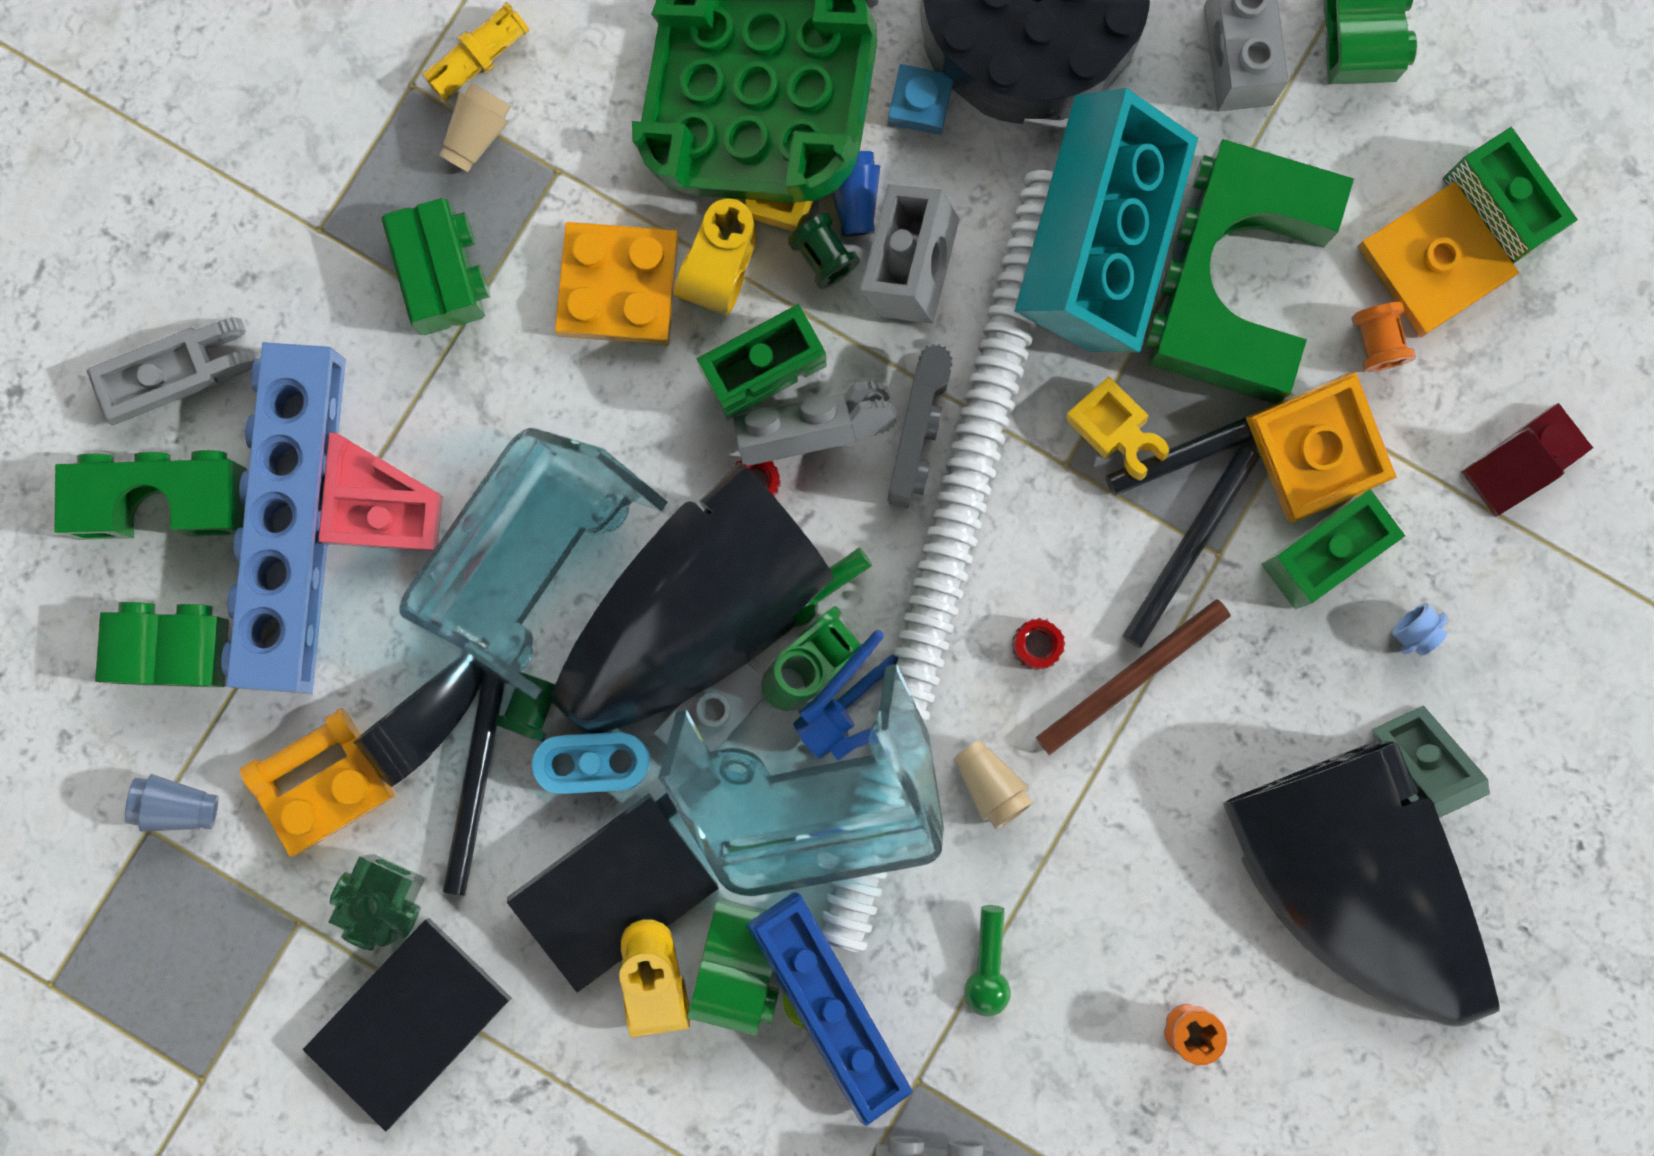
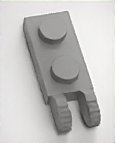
M238 317L226 318L197 330L191 327L88 368L86 371L105 422L114 426L219 384V379L232 378L252 369L253 363L257 359L253 350L235 351L210 361L205 349L207 347L221 346L244 335L246 330L242 319H238Z
M869 380L868 383L864 381L854 383L845 395L843 393L833 396L817 395L806 399L804 402L777 408H757L748 414L733 417L742 464L750 466L856 443L855 440L877 436V433L889 432L890 428H894V423H897V414L893 404H890L891 395L887 385L884 386L883 382H878L877 380Z

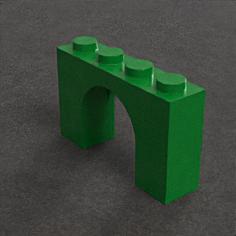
M1225 139L1221 140L1212 157L1203 154L1192 185L1193 188L1201 190L1196 209L1186 208L1176 240L1185 242L1180 262L1170 261L1161 286V293L1169 295L1164 315L1154 314L1144 345L1153 348L1148 365L1273 404L1282 402L1288 397L1293 389L1307 339L1246 321L1231 312L1222 303L1213 287L1210 274L1212 251L1215 244L1222 238L1234 232L1247 229L1266 230L1324 248L1339 232L1354 178Z

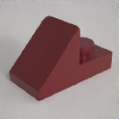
M1557 403L1470 464L1461 473L1493 515L1497 517L1564 475L1563 470L1592 450L1593 446L1560 403Z

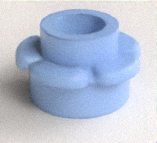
M1428 603L1421 604L1411 610L1392 630L1394 637L1401 643L1402 647L1399 650L1403 654L1416 651L1420 656L1434 650L1447 636V632L1442 628L1447 622V615L1444 612L1441 614L1436 613Z

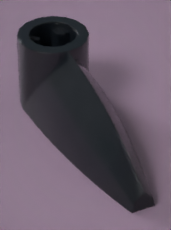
M485 638L421 686L353 742L390 787L402 781L422 765L453 731L470 707L482 683L485 663L489 664L493 651Z

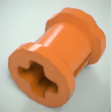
M1390 302L1372 306L1356 312L1351 317L1353 326L1360 327L1367 359L1363 361L1365 372H1377L1395 368L1416 359L1415 350L1407 347L1400 316L1404 313L1403 303Z
M1182 1004L1175 1007L1166 1017L1164 1036L1167 1044L1185 1061L1194 1065H1208L1217 1061L1224 1053L1227 1045L1226 1029L1223 1023L1205 1008ZM1191 1022H1195L1202 1027L1200 1035L1203 1041L1197 1046L1188 1041L1190 1034L1186 1027Z

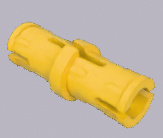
M507 2L469 34L467 31H464L456 38L459 43L428 70L421 73L426 82L435 93H439V97L444 102H447L455 92L481 70L485 74L495 67L492 61L529 32L526 23L516 11L512 12L513 8Z

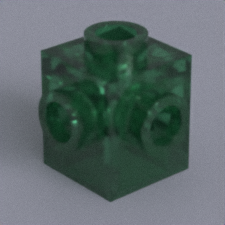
M376 854L359 856L352 873L344 872L332 891L329 904L335 906V909L328 923L344 930L341 935L343 940L369 951H373L376 945L384 947L396 942L398 936L405 939L419 916L421 906L414 902L426 878ZM374 901L376 902L377 910L374 907Z

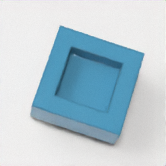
M900 64L889 110L888 124L942 135L953 81L942 72Z

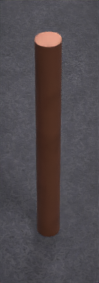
M1215 599L1036 736L1041 747L1048 755L1054 753L1230 618L1231 615L1228 609L1220 600Z

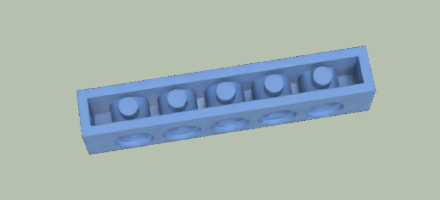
M262 342L261 358L255 359L252 366L251 384L253 391L257 393L255 415L251 414L248 417L245 428L246 444L251 449L249 471L243 472L239 486L240 500L245 505L243 527L237 529L233 543L234 557L236 561H239L237 584L231 586L227 601L229 617L233 618L231 641L226 642L221 658L222 672L227 676L226 687L313 694L327 544L318 542L329 433H339L346 359L332 347ZM302 394L304 405L301 412L293 418L285 419L283 415L285 402L293 395ZM296 449L298 463L295 469L287 475L280 476L277 469L279 458L286 451ZM289 505L292 510L291 523L285 530L275 533L272 528L273 514L280 507ZM282 561L287 572L285 581L277 589L270 590L266 583L267 571L274 563ZM276 618L281 628L280 637L274 645L266 648L261 642L260 631L266 621Z

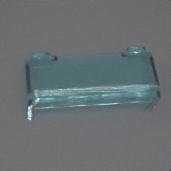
M527 428L518 433L508 443L411 582L402 597L399 607L400 615L487 673L536 700L542 689L519 674L528 665L533 655V634L522 623L584 532L600 535L616 530L626 520L629 506L632 502L662 512L668 501L604 448L540 429Z
M897 664L885 666L878 719L873 723L869 736V746L873 755L770 776L763 761L756 754L748 750L726 748L710 752L688 711L676 712L658 779L717 879L727 890L742 896L764 895L923 866L935 861L942 852L944 825L930 736Z

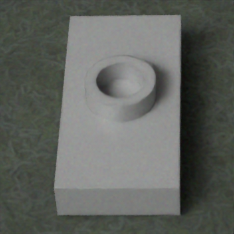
M749 663L745 664L715 685L682 702L654 734L697 772L765 698L761 685L763 676Z

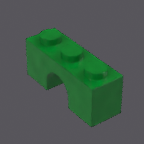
M215 450L191 452V460L171 461L170 454L161 452L135 453L134 462H114V457L106 454L77 455V463L55 464L54 533L76 540L134 538V518L139 505L149 496L163 493L170 505V530L190 537L235 535L237 529L243 527L245 505L240 500L239 486L241 476L244 471H247V468L227 459L226 452Z

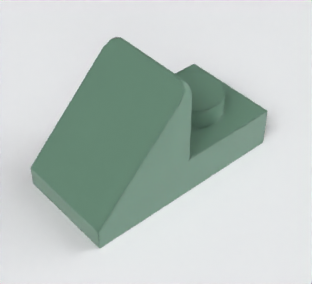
M1424 705L1372 729L1376 742L1397 741L1418 790L1415 795L1407 799L1411 802L1422 798L1431 800L1439 818L1490 795L1488 778Z

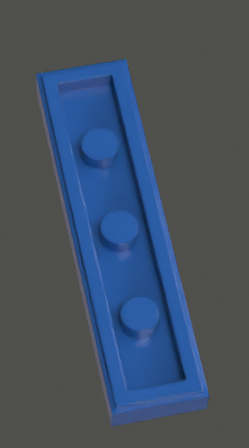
M791 893L745 924L859 1122L868 1126L913 1093L912 1088L801 894Z

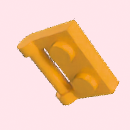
M343 708L326 716V724L262 762L256 758L239 768L245 785L256 796L290 857L300 855L396 797L392 788L353 743L361 734ZM339 743L342 746L347 757L285 794H281L274 780L333 745Z

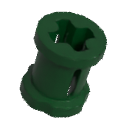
M828 213L816 215L799 226L788 238V244L792 250H800L816 273L814 282L819 289L828 288L850 274L860 262L855 251L848 252L832 230L833 220Z
M515 670L512 677L517 682L505 714L497 716L495 725L544 742L546 733L542 728L552 704L551 693L555 684Z

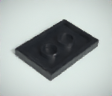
M649 793L507 897V904L578 993L623 960L621 937L628 926L640 920H655L667 927L718 890L719 886Z
M428 918L418 926L302 1050L386 1132L505 1007L512 997L443 930Z

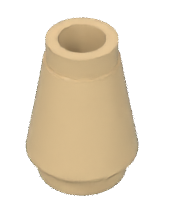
M471 83L465 95L462 93L458 95L442 144L444 146L439 156L469 172L473 163L477 162L509 123L505 117L511 106Z
M982 740L974 742L953 759L959 767L960 774L982 821L988 819L996 830L1018 817L1033 804V801L1026 793L1030 787L990 748H987Z

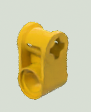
M726 198L718 200L709 206L704 214L692 248L687 253L680 267L674 287V296L729 316L740 294L745 272L758 239L752 213L745 204L736 199ZM733 221L738 222L742 234L731 233L728 240H723L719 228H730Z
M640 920L632 923L625 929L621 937L623 961L619 971L625 1018L630 1037L636 1038L690 1029V1019H687L689 1012L685 980L680 974L674 940L670 929L663 923L655 920Z

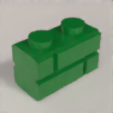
M439 198L418 204L415 208H404L384 214L381 217L410 324L420 335L432 334L449 329L454 325H463L485 317L481 300L490 298V292L481 266L471 267L466 247L475 245V239L465 212L457 214L447 198Z
M799 304L696 358L700 371L727 420L797 383L798 376L802 375L806 378L827 367L826 352Z

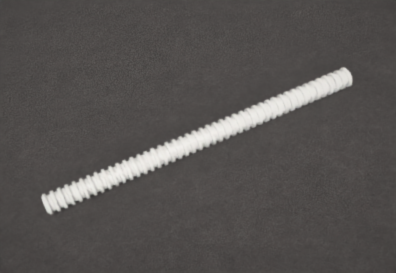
M1036 170L1027 173L1025 176L1024 184L1028 188L1021 191L1019 200L1023 205L1018 206L1015 212V217L1019 221L1012 224L1010 233L1014 238L1009 239L1006 245V250L1010 255L1003 257L1001 266L1005 271L998 274L996 281L1001 288L995 289L992 299L996 305L990 306L987 314L992 320L985 323L983 333L987 338L980 340L978 349L982 352V356H977L974 361V366L978 371L977 373H972L969 379L973 389L967 390L964 397L969 404L968 407H962L960 417L964 419L963 424H957L955 433L960 437L958 441L952 442L950 448L955 455L954 458L947 459L946 467L950 470V473L942 477L941 484L945 486V491L939 492L936 499L941 506L940 509H934L932 513V518L936 520V524L928 528L927 535L931 537V542L923 546L922 552L927 555L926 560L919 561L917 568L922 571L921 578H915L913 582V587L917 588L916 595H910L908 604L913 606L912 611L904 615L903 621L908 623L907 629L900 630L899 638L903 640L901 648H895L894 656L899 657L897 665L890 666L889 673L894 675L892 683L886 682L884 690L888 691L889 694L887 700L882 699L879 707L884 709L882 718L876 717L875 725L877 726L909 713L915 715L916 721L910 726L871 742L875 744L873 752H867L865 760L870 761L868 770H862L860 775L861 778L865 779L863 788L857 787L855 793L857 796H860L858 805H852L851 813L855 814L853 823L848 822L846 825V830L850 832L849 840H842L841 848L846 850L844 858L838 857L836 866L841 868L839 876L833 875L831 883L836 885L834 893H828L826 901L831 903L829 911L822 912L821 919L826 921L824 929L820 928L830 946L859 953L860 951H866L868 945L863 940L865 933H871L872 924L868 922L869 915H876L877 906L873 905L874 897H881L882 889L877 886L879 879H886L887 871L882 868L884 861H891L892 854L887 852L889 843L895 844L897 836L892 834L894 825L900 826L902 819L897 817L898 809L905 808L906 800L901 798L903 791H909L911 783L906 781L909 772H915L916 765L911 764L913 755L918 756L921 748L917 747L916 743L918 737L924 738L926 731L921 729L922 721H928L930 718V713L925 710L927 703H933L935 695L930 693L932 685H939L940 678L935 676L937 668L942 669L945 663L943 659H940L941 652L947 651L949 648V643L945 641L946 634H952L954 626L950 624L951 617H956L959 611L954 604L956 599L961 600L964 592L959 589L960 582H966L968 578L964 568L965 565H971L973 557L968 554L969 549L975 548L978 540L973 537L974 531H980L982 527V522L978 520L979 514H985L987 505L983 503V498L989 497L992 490L987 483L988 480H994L996 476V471L992 468V465L1000 461L1001 454L997 451V447L1003 446L1006 439L1001 432L1008 429L1010 420L1006 417V414L1013 412L1015 403L1010 399L1011 396L1018 394L1020 387L1015 381L1021 379L1024 373L1020 363L1026 362L1029 355L1024 348L1031 345L1033 335L1029 330L1036 328L1037 324L1014 311L1053 172Z

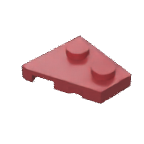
M329 433L318 542L327 545L438 552L443 496L340 434Z

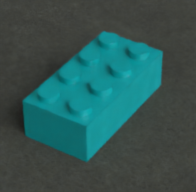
M1128 88L1075 95L1014 312L1088 352H1140L1198 137Z

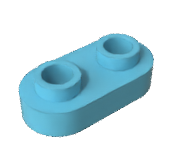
M623 732L554 736L539 745L532 760V771L538 784L545 790L555 794L632 789L645 779L650 768V754L644 742L632 734ZM620 750L628 752L632 758L630 769L624 773L617 772L612 766V757ZM564 753L570 755L574 761V769L567 776L558 774L555 769L557 757Z

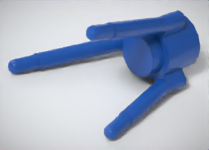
M876 630L870 635L817 697L799 710L800 717L793 722L794 728L804 744L820 759L832 752L839 761L855 748L897 732V730L910 726L916 721L915 715L909 713L849 737L848 731L855 724L846 709L889 672L891 665H897L898 657L894 656V654L887 657L881 664L871 670L838 700L833 698L883 640L884 634L881 630Z

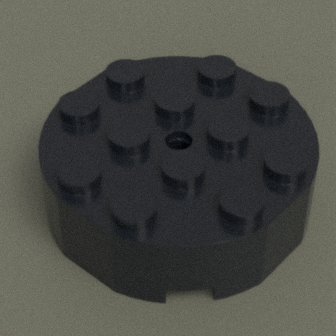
M921 0L920 11L922 31L925 39L924 48L934 71L942 72L953 81L952 90L984 115L1015 124H1023L1024 119H1044L1059 116L1060 121L1069 118L1075 95L1107 91L1129 65L1147 21L1150 0Z

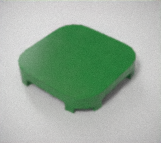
M656 0L651 15L658 23L642 118L641 121H632V142L638 148L645 166L653 175L671 190L699 196L798 203L819 200L836 191L853 172L860 153L875 62L877 24L866 1Z

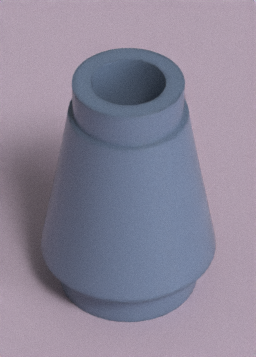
M150 774L148 779L135 777L131 783L126 801L125 823L138 825L140 832L212 829L216 820L219 796L207 794L205 791L154 774Z

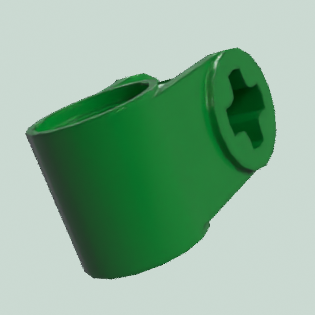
M837 606L832 607L803 631L797 640L779 654L764 673L761 682L762 693L766 700L775 708L790 711L802 707L824 689L862 645L840 620L841 611ZM791 668L801 674L804 680V689H794L787 685L782 678L781 669Z

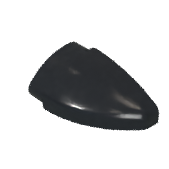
M738 463L699 500L704 511L696 503L689 501L684 503L664 523L616 580L576 640L553 688L551 702L568 720L585 733H604L639 722L674 707L715 685L750 662L789 632L795 625L793 616L798 614L834 579L823 557L798 524L765 485L741 463Z
M1378 741L1354 748L1223 802L1245 856L1242 857V862L1255 887L1277 918L1300 944L1332 971L1369 995L1401 1010L1446 1026H1465L1499 1012L1500 1005L1488 957L1451 847L1433 802L1424 798L1413 802L1407 799L1415 795L1418 790L1397 741Z

